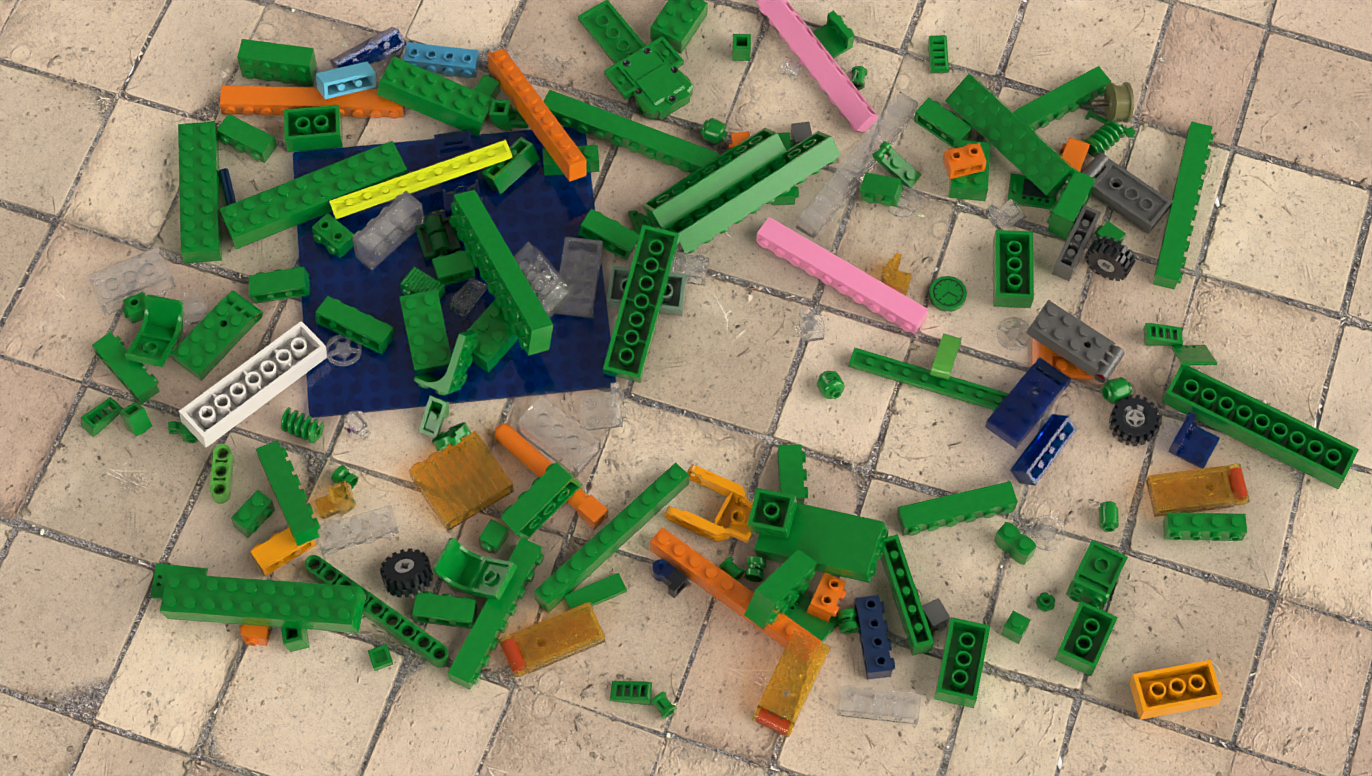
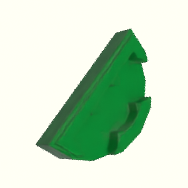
M636 210L628 211L633 230L640 235L642 225L652 227L647 215L638 213Z

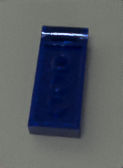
M471 130L434 135L438 163L474 151ZM477 170L441 183L446 217L452 216L451 204L456 194L475 190L481 200Z
M1041 357L1038 358L987 419L985 427L1017 449L1068 387L1072 379Z

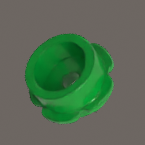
M1044 592L1036 598L1037 607L1041 611L1047 612L1055 607L1053 595Z

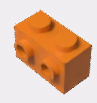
M980 143L967 144L960 148H950L944 151L942 160L949 179L985 171L987 162Z
M824 572L806 613L829 622L830 617H835L840 607L836 605L838 600L842 601L847 590L843 589L846 581Z

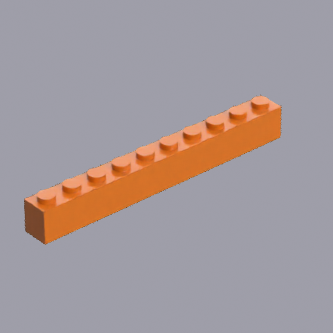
M503 48L488 53L489 72L495 80L500 82L502 90L567 179L573 181L586 176V158L506 50Z
M221 86L220 108L222 114L284 116V110L330 105H339L342 117H390L396 119L404 118L405 106L378 96V89H367L324 99L316 87Z
M663 527L650 541L651 552L679 570L687 578L808 665L821 650V640L784 614H779L774 624H768L764 629L745 617L744 614L754 592Z

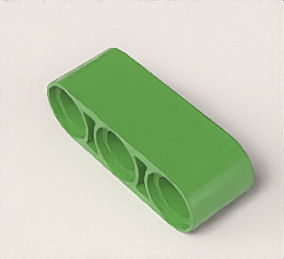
M943 333L930 375L949 380L962 338Z
M225 444L215 447L212 460L210 492L214 501L219 504L227 502L231 494L234 458L230 447ZM223 454H228L225 458H219ZM220 472H226L225 475L218 476ZM218 490H224L223 493L216 494Z

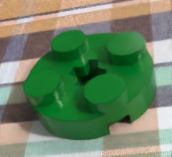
M462 422L450 427L445 433L441 432L432 439V442L437 452L445 449L448 444H451V446L457 445L462 441L461 438L468 436L471 431L468 425Z

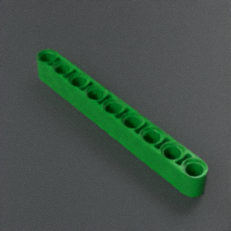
M311 555L305 560L307 574L319 584L360 586L317 555ZM314 564L319 565L317 569H310ZM330 575L335 576L332 580H326V577ZM360 586L366 594L362 615L434 666L442 668L449 663V653L445 645ZM376 608L381 609L380 613H372V611ZM392 619L397 620V623L394 625L388 624ZM406 631L413 632L410 636L403 635ZM422 642L429 643L427 647L419 646ZM438 653L445 654L441 659L435 658V655Z

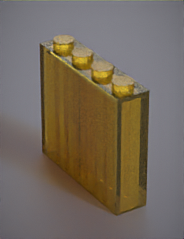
M476 430L468 436L461 438L462 441L457 445L451 446V444H448L445 449L438 453H432L428 459L415 463L409 469L411 479L447 532L514 492L512 481Z

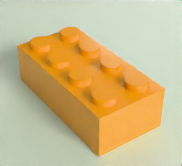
M1211 660L1136 673L1132 675L1129 681L1139 720L1216 706L1222 699Z

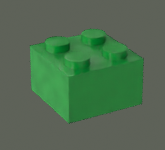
M757 488L747 524L749 531L788 540L797 507L796 496Z

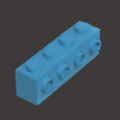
M407 42L403 61L435 74L476 78L479 65V51Z

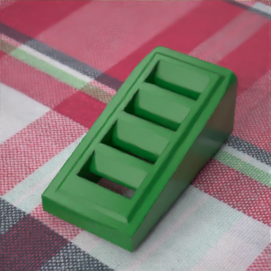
M929 36L930 72L949 73L947 36ZM934 64H944L943 66H934Z
M1145 323L1143 328L1145 345H1183L1182 327ZM1173 333H1177V340L1173 338Z
M110 397L80 417L81 427L94 437L119 415V411L124 408ZM107 407H111L114 411L111 412Z
M612 681L610 701L650 706L652 682ZM617 687H621L620 696H616ZM625 688H629L628 696H624ZM633 689H637L636 696H633ZM641 690H645V696H641Z

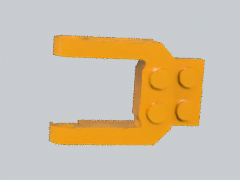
M691 465L687 471L691 481L727 497L715 518V523L686 510L681 511L671 506L667 507L664 516L669 521L716 543L730 539L731 536L748 543L753 534L749 531L747 525L753 502L747 500L743 486L697 465Z

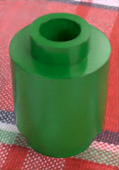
M1102 502L1098 509L1099 527L1105 532L1115 531L1119 527L1118 507H1116L1115 502Z

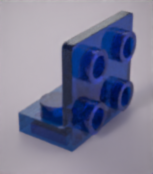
M1189 412L1168 452L1204 469L1220 438L1196 426V423L1193 422L1196 415Z

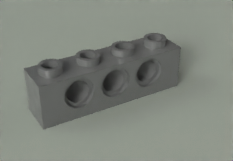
M1086 205L1083 206L1055 263L1053 275L1070 281L1098 223L1100 211Z

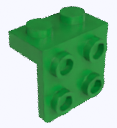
M834 10L828 13L827 23L813 31V34L832 58L853 48L854 32L844 24L842 17L837 15Z

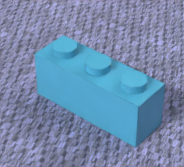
M368 62L316 73L317 90L324 99L376 88V73Z

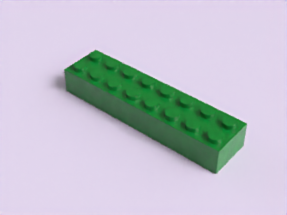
M970 73L945 100L1047 196L1053 198L1065 185L1068 176H1073L1076 169Z
M215 121L178 124L180 240L184 264L222 261L221 213L219 210V140Z
M763 128L642 204V207L652 224L660 229L668 230L678 220H684L689 217L690 213L694 210H700L705 207V203L718 199L724 191L732 190L740 181L751 178L754 172L764 170L768 166L767 164L772 161L780 160L787 150L778 133Z
M642 225L605 359L604 374L641 383L678 248L679 233Z

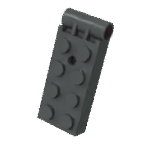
M1098 153L1082 171V173L1096 179L1091 193L1093 196L1147 233H1150L1172 205L1173 201L1109 159L1104 153Z
M1050 300L1046 302L1026 334L1091 375L1100 383L1108 381L1125 355L1123 349L1115 346L1113 341Z

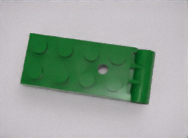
M231 291L171 352L173 360L202 381L247 332L261 320L263 311L237 292Z

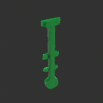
M1092 109L1089 110L1085 117L1086 120H1089L1091 117L1104 124L1107 122V119L1094 114ZM1123 124L1120 125L1127 137L1132 138L1135 135L1133 128H1125Z

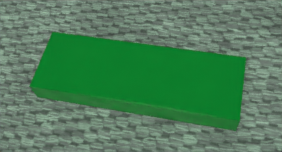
M616 573L564 596V599L572 615L626 593L627 589L620 574Z

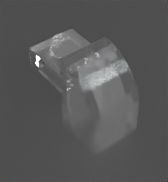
M1012 199L1000 208L993 204L987 208L990 214L988 218L996 230H1008L1027 218L1020 205Z

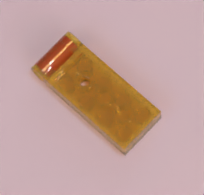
M1240 464L1149 475L1146 481L1154 517L1166 516L1167 512L1191 513L1230 508L1250 502Z
M590 602L499 639L514 677H520L526 673L530 674L606 642L604 632Z
M794 629L760 699L752 720L789 738L832 647ZM785 690H789L790 695L787 698L783 696V692Z

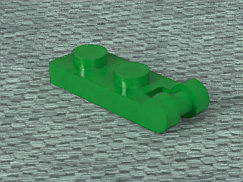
M883 141L879 146L880 149L876 150L872 157L895 178H900L902 184L908 190L911 189L921 174L894 151L888 142Z

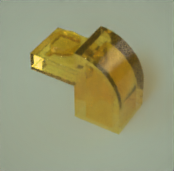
M894 253L893 259H889L887 267L882 268L881 282L907 296L912 274L898 270L902 254Z
M346 480L328 487L329 494L315 500L320 518L322 519L340 512L344 515L356 506L351 485Z

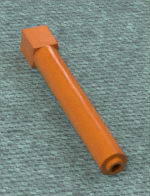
M508 423L500 424L495 429L494 438L540 478L546 473L547 467L552 462ZM581 488L566 501L577 511L578 516L594 530L608 518V509L592 495L586 494Z

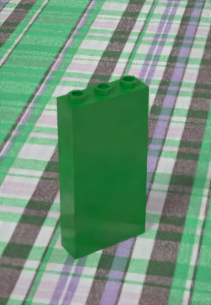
M797 503L789 539L759 534L754 550L758 557L784 563L799 549L817 562L815 571L870 583L871 577H874L876 574V562L882 556V545L884 541H887L889 531L883 521Z

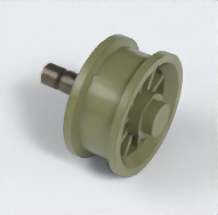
M1124 82L1122 85L1108 83L1104 99L1090 100V107H1104L1107 121L1123 120V122H1130L1134 111V94L1131 84L1129 82Z

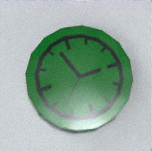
M942 276L931 284L929 297L934 307L941 311L950 310L951 312L963 306L967 291L963 282L956 277Z

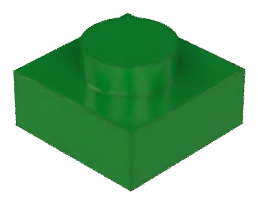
M387 644L368 650L374 671L394 665Z

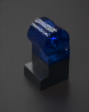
M664 559L656 560L653 563V577L655 580L665 583L668 586V594L675 598L688 585L687 577Z

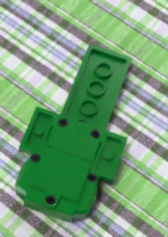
M608 0L601 2L578 16V21L614 63V65L604 70V75L624 100L632 95L635 97L638 111L643 117L649 119L659 118L661 120L690 103V97L693 94V84L678 69L684 65V60L664 36L645 45Z

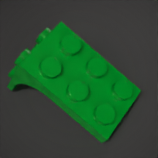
M147 295L145 297L143 322L138 334L125 353L126 360L159 367L164 366L183 333V303L181 301L154 295Z
M469 330L459 333L447 372L443 378L430 373H424L414 377V381L418 383V386L429 389V387L433 388L440 395H447L461 390V386L464 385L467 379V368L470 367L473 361V356H471L473 349L477 347L479 338H477L479 332Z
M449 538L433 567V571L453 591L500 600L518 566L514 562L477 555L463 547L455 538Z
M1092 540L1069 585L1066 595L1075 602L1083 601L1103 610L1128 556Z

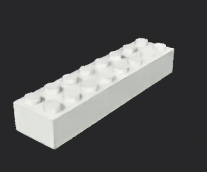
M302 321L182 408L179 411L181 422L205 448L326 359V346Z

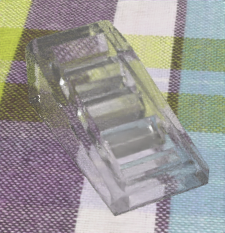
M472 277L450 299L449 308L465 317L486 291L487 285Z

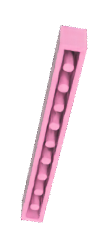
M757 0L756 2L760 6L759 10L770 19L769 23L779 30V36L789 43V49L800 57L798 59L800 63L807 66L810 70L808 72L810 76L817 79L820 83L819 87L830 96L829 100L840 109L839 113L849 120V126L856 132L865 133L879 119V116L788 0Z
M769 217L757 232L756 242L762 248H767L773 251L776 256L785 258L793 266L805 270L810 276H815L824 284L836 288L841 294L850 296L856 303L867 306L872 312L884 316L887 321L901 326L904 331L916 334L927 318L928 309L776 220Z

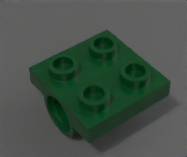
M431 215L425 218L423 224L415 225L425 261L461 250L455 228L450 223V216L442 218L440 215Z

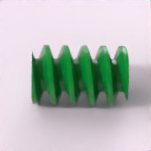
M1105 122L1090 137L1085 139L1084 142L1090 144L1088 153L1094 158L1098 153L1105 154V151L1114 146L1115 142H1119L1120 138L1125 136V133L1116 122Z
M288 407L281 419V430L284 432L288 431L291 435L295 434L298 438L302 437L303 440H309L310 443H315L323 433L324 422L318 425V419L311 422V416H308L305 420L304 413L297 417L298 411L294 410L291 414V408Z

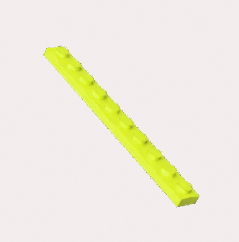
M504 140L329 202L335 218L338 219L513 158L507 141Z

